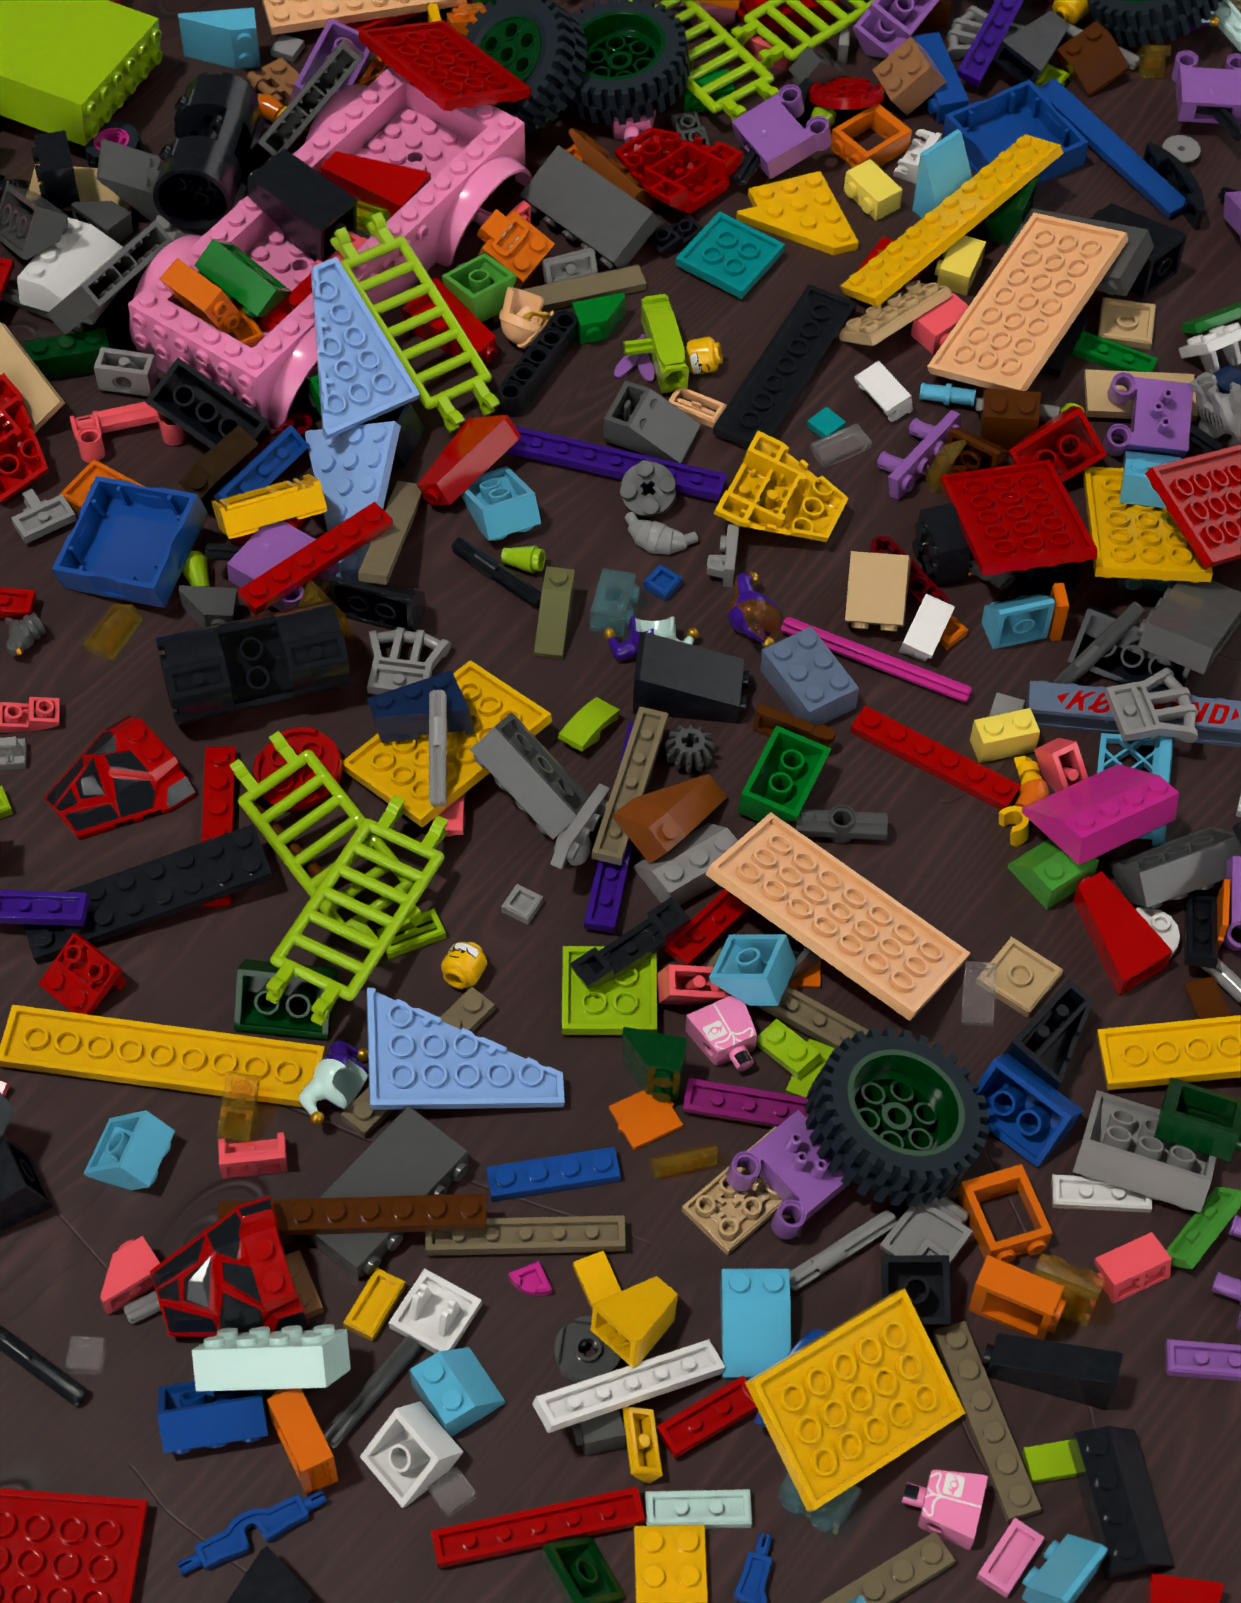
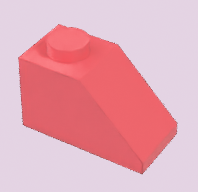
M1056 738L1034 749L1042 776L1055 793L1088 778L1077 741Z
M669 964L657 973L658 1004L689 1006L716 1002L730 996V994L710 982L709 977L714 967Z
M143 1236L123 1243L118 1248V1251L112 1255L100 1295L107 1315L154 1288L150 1270L160 1264Z

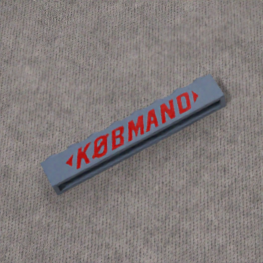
M1030 681L1026 695V709L1031 708L1039 728L1099 734H1120L1105 696L1107 687ZM1191 695V704H1194L1198 710L1195 720L1198 739L1192 743L1241 747V701ZM1169 702L1153 706L1157 710L1179 706V704ZM1181 718L1162 721L1163 723L1183 725ZM1173 737V741H1181L1180 738Z

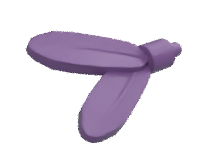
M642 334L638 339H645L646 336ZM648 353L624 356L615 367L614 377L622 378L626 376L637 365L642 378L646 382L652 383L655 379V370Z

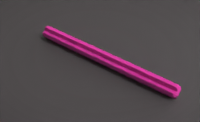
M786 617L782 623L781 632L792 636L811 627V625L791 617ZM812 626L831 652L961 702H967L970 698L972 688L966 684Z

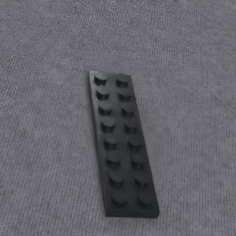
M809 284L713 426V434L746 448H749L757 431L774 437L838 339L840 331L846 327V322L855 313L857 303Z
M252 824L65 891L88 894L90 901L84 926L23 925L36 964H40L56 958L73 933L80 934L91 944H95L273 880L274 878L256 828Z

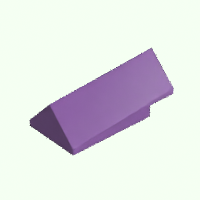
M874 0L853 27L864 54L887 58L914 33L939 0Z

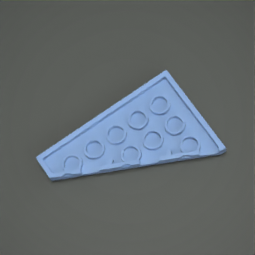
M337 256L313 266L311 270L322 430L325 440L415 401L420 396L419 391Z
M395 421L358 425L327 440L323 436L322 429L305 432L314 476L320 480L328 509L327 512L323 513L327 531H330L374 501L382 509L384 508L401 427ZM371 541L340 560L339 572L344 571L358 574Z
M367 988L370 1110L406 1109L408 1106L412 1109L551 1108L564 1106L563 1072L549 1066H542L538 1061L529 1057L525 1059L507 1051L505 1046L485 1037H477L467 1029H458L441 1021L442 1018L420 1008H412L400 999L394 1000L376 992L375 988Z

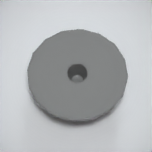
M1185 135L1171 136L1162 145L1165 150L1177 157L1182 163L1192 162L1200 155L1199 144L1194 139Z

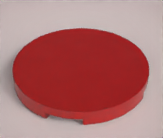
M833 78V81L821 85V82H816L809 89V101L811 103L830 109L850 110L868 108L882 103L885 99V88L881 84H877V86L872 85L869 79Z
M297 727L280 732L297 755L307 749L312 750L337 783H339L343 762L340 751L334 741L314 728ZM272 742L261 753H258L255 758L253 778L257 783H260L286 764V761L276 751ZM306 764L262 795V798L273 806L316 774ZM322 785L287 811H300L314 807L328 798L331 793Z

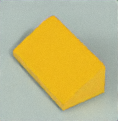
M627 1406L622 1408L631 1475L644 1483L650 1484L663 1476L654 1410Z

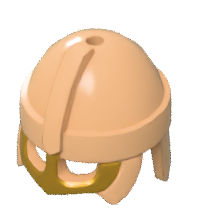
M508 286L503 308H501L499 315L502 332L509 341L525 349L533 343L547 325L554 311L549 313L541 312L544 299L541 296Z

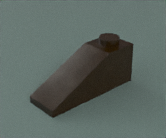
M238 425L201 457L178 483L186 492L198 494L205 506L260 444Z

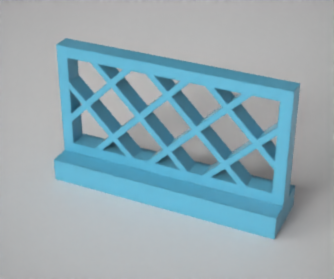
M1101 733L1097 773L1113 765H1123L1120 760L1131 754L1138 761L1131 768L1140 770L1145 767L1150 773L1160 775L1170 784L1173 737L1157 736L1152 740L1148 737L1123 742L1120 734ZM1107 743L1120 744L1124 750L1113 756L1106 749ZM1142 745L1154 746V751L1145 758L1136 749ZM1166 824L1136 839L1152 840V846L1164 844Z

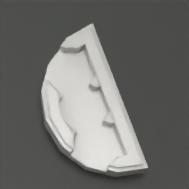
M1144 907L1136 908L1140 915L1172 949V957L1177 951L1180 940L1178 925L1171 916L1162 910L1144 909Z

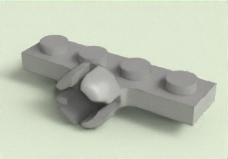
M599 783L568 828L558 835L554 845L551 865L562 869L567 861L571 865L577 866L587 860L592 849L589 834L590 831L594 832L600 817L603 818L609 801L606 800L610 790L609 787Z

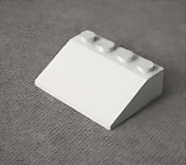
M67 217L68 228L66 233L62 235L60 242L35 255L17 277L20 304L49 312L123 246L92 224ZM123 287L82 322L93 325Z

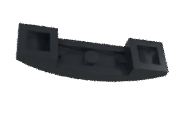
M1146 144L1143 160L1158 174L1165 177L1170 185L1185 197L1182 214L1194 230L1200 229L1205 204L1202 190L1196 178L1173 154L1156 144Z
M670 897L649 911L645 921L598 951L594 947L571 962L570 967L587 989L600 986L625 974L650 958L676 937L691 920L675 899Z

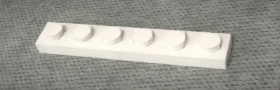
M708 1339L642 1361L634 1368L631 1366L623 1367L536 1396L532 1404L547 1432L551 1433L721 1375L725 1365Z

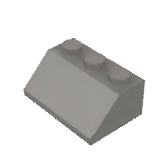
M707 823L688 834L669 852L651 864L645 859L634 865V870L661 903L673 897L679 905H682L717 884L705 874L709 866L738 840L727 827Z

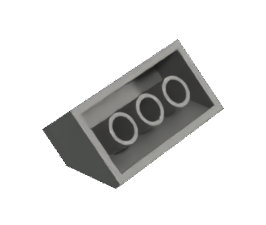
M6 183L0 203V241L22 259L28 260L60 242L62 235L66 233L68 228V215L38 193Z
M512 712L470 749L474 754L475 761L481 767L487 768L495 777L497 785L501 789L508 791L515 798V803L519 809L528 813L536 821L538 829L543 834L549 835L552 839L573 821L590 797Z
M1211 826L1108 863L1111 873L1131 903L1143 906L1144 909H1156L1161 907L1164 901L1186 898L1191 891L1211 889L1215 886L1214 883L1226 879V860L1232 856H1241V844L1234 832Z

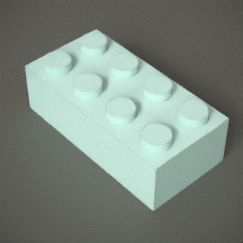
M332 1324L318 1325L313 1328L314 1330H302V1326L294 1325L283 1327L281 1331L270 1332V1327H255L250 1329L249 1332L238 1333V1328L220 1329L217 1331V1335L205 1338L204 1343L192 1350L196 1391L326 1388L351 1370L347 1329H334Z

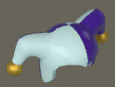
M631 615L629 638L623 643L616 639L614 628L608 627L603 633L609 642L613 656L618 661L637 656L640 632H647L680 641L676 638L674 616L665 620L645 621ZM695 628L688 629L687 637L684 641L680 642L693 645L694 640L699 637V631Z
M340 1040L330 1046L328 1055L317 1064L313 1079L304 1087L299 1095V1102L311 1115L310 1120L313 1124H321L324 1120V1114L317 1109V1101L325 1099L345 1111L356 1098L369 1076V1071L354 1057L360 1062H366L368 1060V1049H358Z

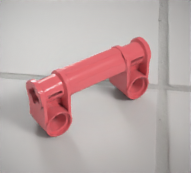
M145 402L102 411L96 410L90 415L76 418L74 415L69 416L80 456L87 463H90L93 459L101 461L104 458L103 433L157 422L162 439L167 445L178 446L187 439V432Z

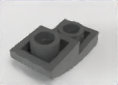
M696 111L672 115L671 123L676 133H680L682 140L693 142L694 137H700L703 144L710 145L705 127H701Z

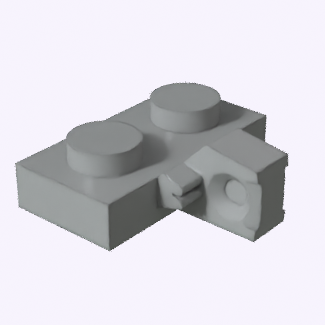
M33 489L22 493L25 500L24 504L27 507L23 509L24 512L11 517L12 524L25 544L77 521L74 511L63 494L48 501L46 499L40 501Z

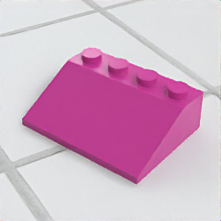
M1117 764L1023 807L1022 813L1075 863L1081 865L1174 821L1179 792L1160 775Z

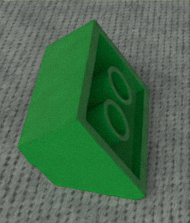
M212 239L194 265L201 271L200 274L213 284L215 282L220 286L231 301L236 299L243 305L241 309L253 318L256 316L265 317L291 293L288 287L231 242Z
M776 725L741 793L737 813L758 822L770 812L784 822L796 821L831 752V748Z

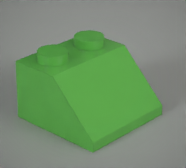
M484 253L442 275L443 284L481 322H485L500 312L504 304L508 286H514L517 277L510 270Z
M1049 838L1009 863L1007 868L1040 904L1048 910L1076 892V885L1082 878L1087 875L1094 876L1099 860L1095 857L1078 865Z

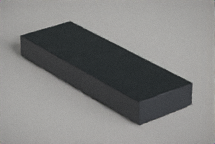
M1078 314L1040 371L1060 377L1079 337L1087 328L1090 317Z
M1189 894L1184 900V964L1216 969L1218 962L1217 898Z

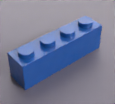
M939 32L912 36L928 52L946 81L944 85L927 98L929 113L934 115L937 124L944 123L946 114L969 105L968 96Z

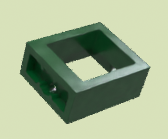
M1170 1078L1162 1102L1154 1138L1230 1162L1234 1150L1241 1151V1100Z

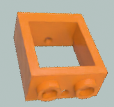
M878 104L865 109L832 129L830 149L850 164L852 168L869 159L880 168L909 149L912 130ZM871 128L885 141L866 151L853 138Z
M178 258L159 278L181 306L226 334L234 330L243 318V315L222 289Z
M1022 1164L961 1182L957 1197L962 1208L969 1213L968 1223L984 1260H986L987 1255L1009 1263L1016 1256L1026 1253L1036 1255L1048 1247L1053 1232ZM1018 1191L1035 1230L995 1242L979 1202Z
M987 1255L975 1283L968 1311L1031 1338L1044 1340L1047 1331L1054 1334L1066 1303L1065 1300L1060 1299L1064 1286Z
M302 1389L277 1390L271 1398L267 1399L272 1423L306 1496L338 1482L334 1456Z

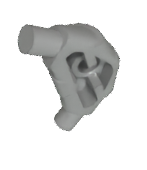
M629 512L625 515L629 525L627 530L635 544L650 554L672 555L675 552L687 549V545L698 542V536L695 531L683 535L680 531L668 527L666 524L656 521L638 520L634 512Z

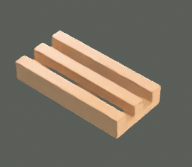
M684 387L675 389L668 400L695 421L713 428L727 407V404ZM679 396H680V397H683V398H685V399H688V400H690V401H692V402H689V401H687V400H684V399H682V398H679ZM702 405L705 406V407H708V408H710V409H713V410H715L716 412H714V411H712V410H709V409H707V408H704V407H702Z

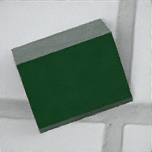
M591 1536L547 1543L543 1547V1565L565 1603H618L626 1597Z

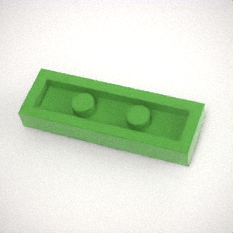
M1218 1186L1214 1188L1205 1200L1201 1213L1196 1212L1167 1248L1166 1251L1172 1258L1171 1266L1193 1269L1199 1263L1201 1257L1219 1237L1221 1231L1241 1207V1190Z

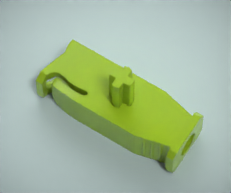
M665 294L645 296L641 300V322L646 338L623 341L625 356L650 353L661 393L674 392L675 389L683 387L688 389L690 370L686 364L684 345L674 312L669 303V298Z

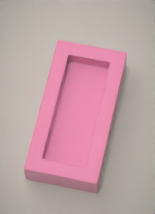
M1014 1518L979 1571L977 1579L1007 1598L1045 1537Z

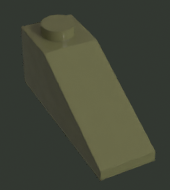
M546 566L534 656L563 659L575 592V569Z

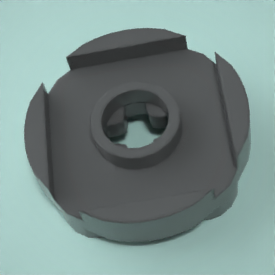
M643 460L625 473L621 481L620 494L625 507L629 512H634L637 517H659L667 513L676 500V483L672 473L665 466ZM653 484L655 494L643 496L644 490L642 487Z
M581 1316L574 1319L573 1323L568 1324L558 1332L555 1339L554 1357L559 1367V1372L564 1378L570 1379L575 1383L599 1376L605 1371L617 1370L621 1362V1357L590 1330L592 1316ZM586 1344H592L593 1350L598 1352L591 1355V1357H584V1354L578 1351L579 1348L584 1349Z

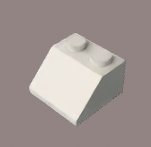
M419 1401L396 1408L360 1455V1458L400 1506L404 1508L446 1476L463 1451L422 1402Z

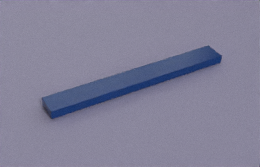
M1054 78L1037 87L1048 98L1054 109L1067 119L1089 142L1088 145L1164 216L1170 219L1182 212L1185 197Z

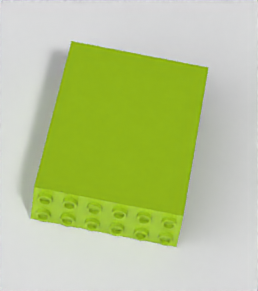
M0 0V115L47 133L65 130L67 140L86 146L92 138L97 136L101 127L110 121L115 111L123 106L124 101L129 95L136 91L137 86L143 79L145 80L148 77L150 71L161 62L159 18L109 0Z

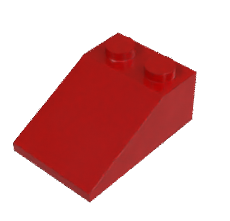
M1072 406L1050 419L1008 450L1015 464L1051 460L1062 483L1107 456L1082 408L1078 406Z

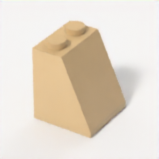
M851 551L845 621L851 623V628L868 629L869 624L880 625V630L897 632L898 627H904L911 568L909 555Z

